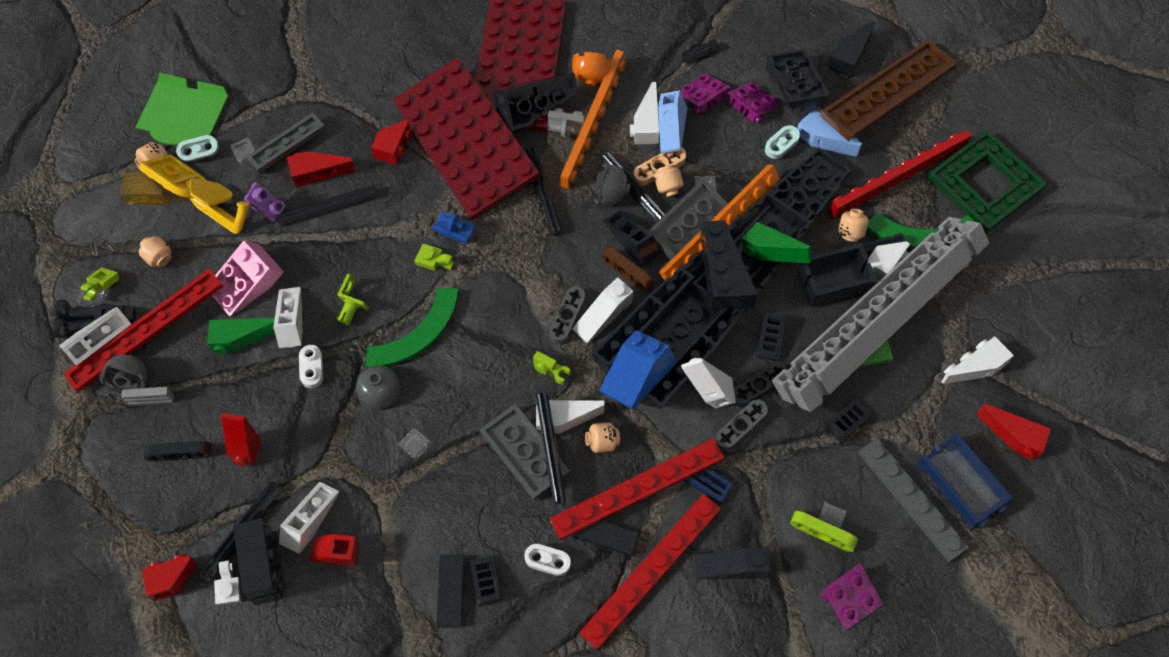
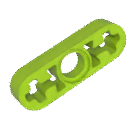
M795 511L790 521L793 527L845 551L853 552L858 542V538L801 511Z

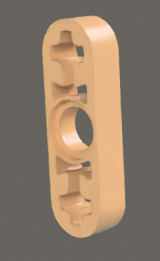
M681 147L679 151L661 153L634 169L633 177L641 186H646L655 181L654 175L658 172L654 167L656 163H663L665 166L673 165L674 168H679L685 163L686 151ZM640 173H641L642 175H645V174H646V177H645V178H644L643 176H640V177H639V174H640Z

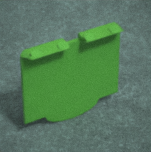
M159 73L155 88L135 128L148 131L156 141L172 146H178L182 141L200 136H211L228 100V95L224 86L197 81V90L189 88L186 78Z

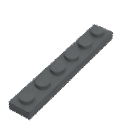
M878 438L859 450L858 454L948 562H951L969 548Z

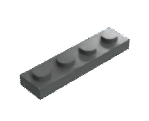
M311 113L247 155V160L260 174L325 131V125L314 113Z

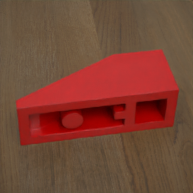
M314 152L295 153L287 157L296 188L356 172L351 157Z
M985 403L978 410L977 416L1014 452L1020 453L1024 458L1035 460L1044 452L1051 428Z
M222 413L221 422L228 457L237 466L255 465L262 439L245 416Z

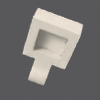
M229 561L219 562L221 580L214 581L215 604L220 606L242 602L241 580L239 577L233 578V564L229 563Z

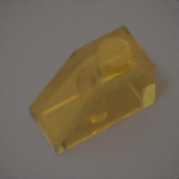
M139 171L124 173L120 194L126 204L168 205V200L163 192L145 173Z

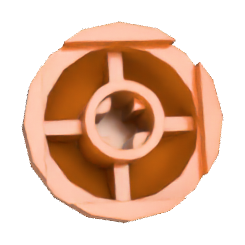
M584 52V56H579V53L573 55L572 70L575 78L584 83L586 87H595L596 84H601L611 67L612 59L606 60V55L600 53Z

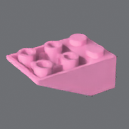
M244 240L215 275L224 287L212 296L226 313L232 317L269 290L284 271L259 244Z

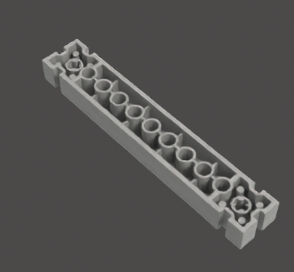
M948 217L938 226V232H932L795 358L790 363L792 367L789 370H782L772 380L782 400L793 405L797 403L800 408L809 412L821 406L823 395L831 394L868 357L878 350L886 340L893 336L903 324L909 321L939 290L951 281L963 268H967L972 260L971 256L978 255L989 244L981 223L967 221L963 224L962 219Z

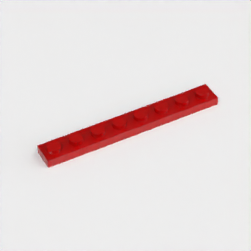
M968 130L961 133L957 132L945 142L940 141L935 144L932 149L928 151L923 150L915 158L903 161L899 167L895 169L890 168L882 176L870 179L864 186H857L849 194L838 196L833 200L829 213L834 219L839 217L843 213L850 211L956 153L968 144L972 135Z
M209 268L63 375L73 389L79 393L100 377L99 375L109 359L121 354L131 355L224 286Z
M708 440L551 517L550 522L561 541L724 461V456L715 440Z
M702 494L583 627L579 634L598 650L716 517L721 508Z

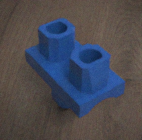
M441 211L432 229L440 233V235L467 244L476 225L459 218L458 214L453 213L451 215Z

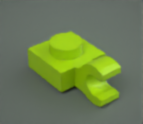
M422 244L414 260L416 265L434 271L437 266L451 270L454 262L451 261L452 256L443 254L442 249Z
M102 267L87 277V283L81 286V290L88 292L83 298L90 301L94 300L99 289L106 290L119 280L118 272Z
M539 351L535 353L533 357L535 369L544 375H554L555 381L558 384L564 385L565 381L559 375L561 373L570 375V369L557 364L556 360Z

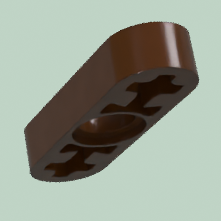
M608 246L600 254L601 259L609 267L641 291L647 292L654 285L653 279L646 272L614 248Z

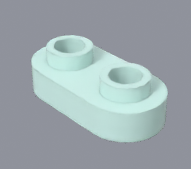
M790 125L781 128L766 142V155L772 159L783 157L798 143L800 137L799 130Z
M204 135L180 142L176 152L181 160L193 162L214 156L219 150V144L214 137ZM211 144L212 148L210 150H206V145ZM188 149L192 150L190 155L185 154Z

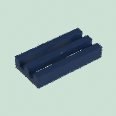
M709 468L701 472L725 486V490L699 473L693 475V477L720 493L721 496L691 477L683 480L719 504L723 503L734 486L733 483Z

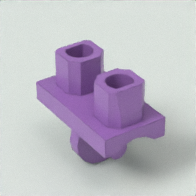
M257 182L252 184L249 193L244 197V200L252 206L253 210L259 211L272 222L276 221L277 214H281L285 208V203L277 199Z

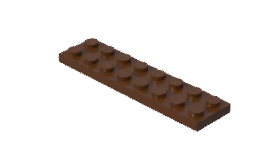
M928 39L823 109L820 117L849 142L955 69L957 62Z

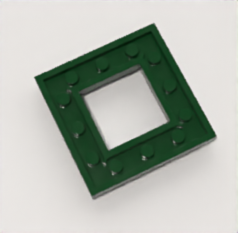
M988 130L984 131L929 172L927 176L962 211L974 221L981 223L986 233L1037 195L1047 185ZM985 158L1013 183L1011 187L990 203H987L961 178L963 174Z

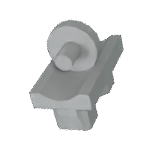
M555 108L554 111L549 110L547 130L561 132V137H566L567 133L579 135L585 121V116H583L582 112L578 111L570 114L558 108Z

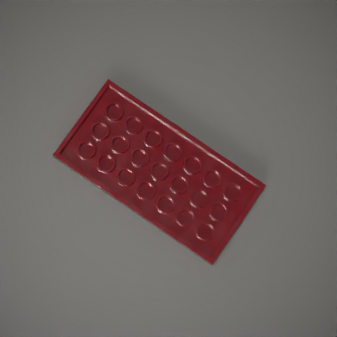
M567 0L489 1L475 81L496 111L493 95L494 89L556 76ZM548 113L539 117L530 126L520 129L547 131Z
M459 57L392 99L403 118L409 122L411 130L471 221L541 176Z

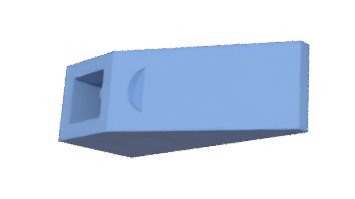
M680 90L660 95L658 112L661 153L681 150L687 106Z
M816 109L812 110L798 124L797 129L800 132V138L810 146L855 157L858 156L862 143L856 137L848 142L820 117V112Z

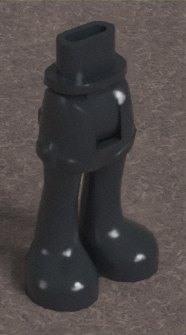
M57 300L55 309L58 318H55L53 322L54 334L56 338L68 337L115 307L123 313L130 323H134L135 308L103 303L89 308H72L67 300ZM94 318V320L70 322L74 320Z

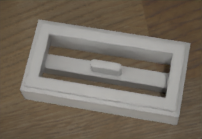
M167 387L122 390L121 396L122 399H125V402H128L129 406L173 403L174 395Z

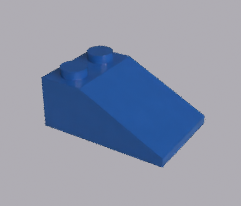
M636 330L622 344L599 390L600 393L634 410L676 364L670 346Z

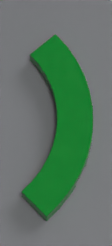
M879 212L869 220L867 231L878 239L888 236L894 237L893 235L902 233L905 242L910 243L908 250L916 248L932 232L936 233L939 231L938 228L915 229L889 220ZM968 215L962 219L963 224L967 221L976 222Z
M437 288L434 303L427 317L408 335L385 345L367 346L366 368L374 365L395 366L396 363L407 359L410 360L428 349L445 331L455 312L458 302V288Z

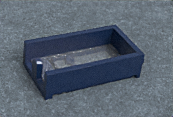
M957 432L952 435L949 441L943 445L939 444L929 455L926 456L924 454L916 463L966 521L970 530L977 525L982 528L991 521L989 516L993 513L1000 515L1009 508L1007 503L1012 499L1011 495Z

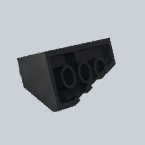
M574 73L493 90L496 109L510 131L530 126L539 117L546 115L549 110L557 105H561L578 93Z

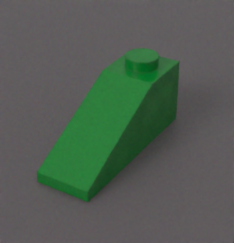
M756 222L742 237L744 253L761 261L810 263L812 261L809 245L759 222Z
M275 318L209 320L207 345L213 353L220 355L236 352L274 334Z

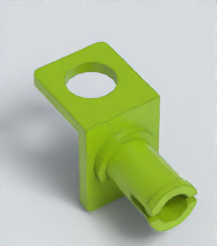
M351 274L346 275L337 294L345 303L337 320L346 325L351 324L350 322L357 309L361 308L367 311L369 309L365 302L349 296L355 283V279Z

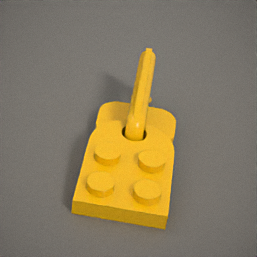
M171 154L141 162L139 170L144 172L149 178L154 179L174 194L190 198L196 208L232 233L237 234L241 232L250 205L248 202L242 201L237 203L238 211L236 218H234L217 206V204L231 200L233 196L232 192L223 185L206 181L203 176Z

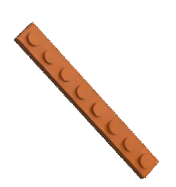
M617 49L615 51L611 67L604 76L560 176L562 188L569 189L571 182L575 183L577 179L578 166H582L584 163L585 150L590 149L592 134H596L599 127L598 120L604 117L606 111L605 104L606 102L609 103L612 98V88L618 84L619 72L624 71L626 60H623L624 51Z
M768 164L711 221L725 220L727 227H729L752 204H756L767 191H771L774 185L781 180L774 165ZM701 231L659 271L664 281L673 276L677 269L688 263L692 256L702 250Z

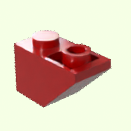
M407 120L378 131L371 146L374 159L397 165L399 159L404 156L407 141L409 142L412 137V130H410Z
M331 534L313 538L309 562L356 567L360 543L355 536Z
M181 554L173 557V560L153 562L149 567L142 569L146 596L153 601H158L177 595L197 566L196 560L190 555Z

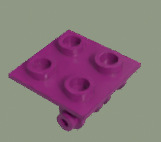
M706 73L692 83L685 85L680 89L683 99L694 105L692 109L697 115L698 113L702 114L708 108H712L713 105L726 99L730 86Z
M753 82L728 92L730 95L728 98L729 104L739 112L743 111V115H747V118L753 123L759 124L763 119L761 115L780 106L771 95L766 94Z
M858 564L822 589V599L825 602L829 601L845 630H848L883 605L861 564Z

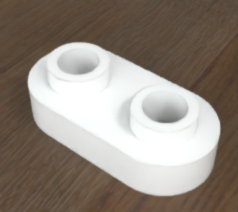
M307 345L299 353V377L302 384L311 389L318 387L323 381V356L320 349L315 345ZM313 353L311 357H307V354ZM309 373H314L312 377H307Z
M541 544L530 545L524 554L525 562L530 568L555 576L565 575L571 567L570 557L567 553ZM538 554L541 556V559L534 561L532 557ZM557 561L563 562L561 568L555 567Z

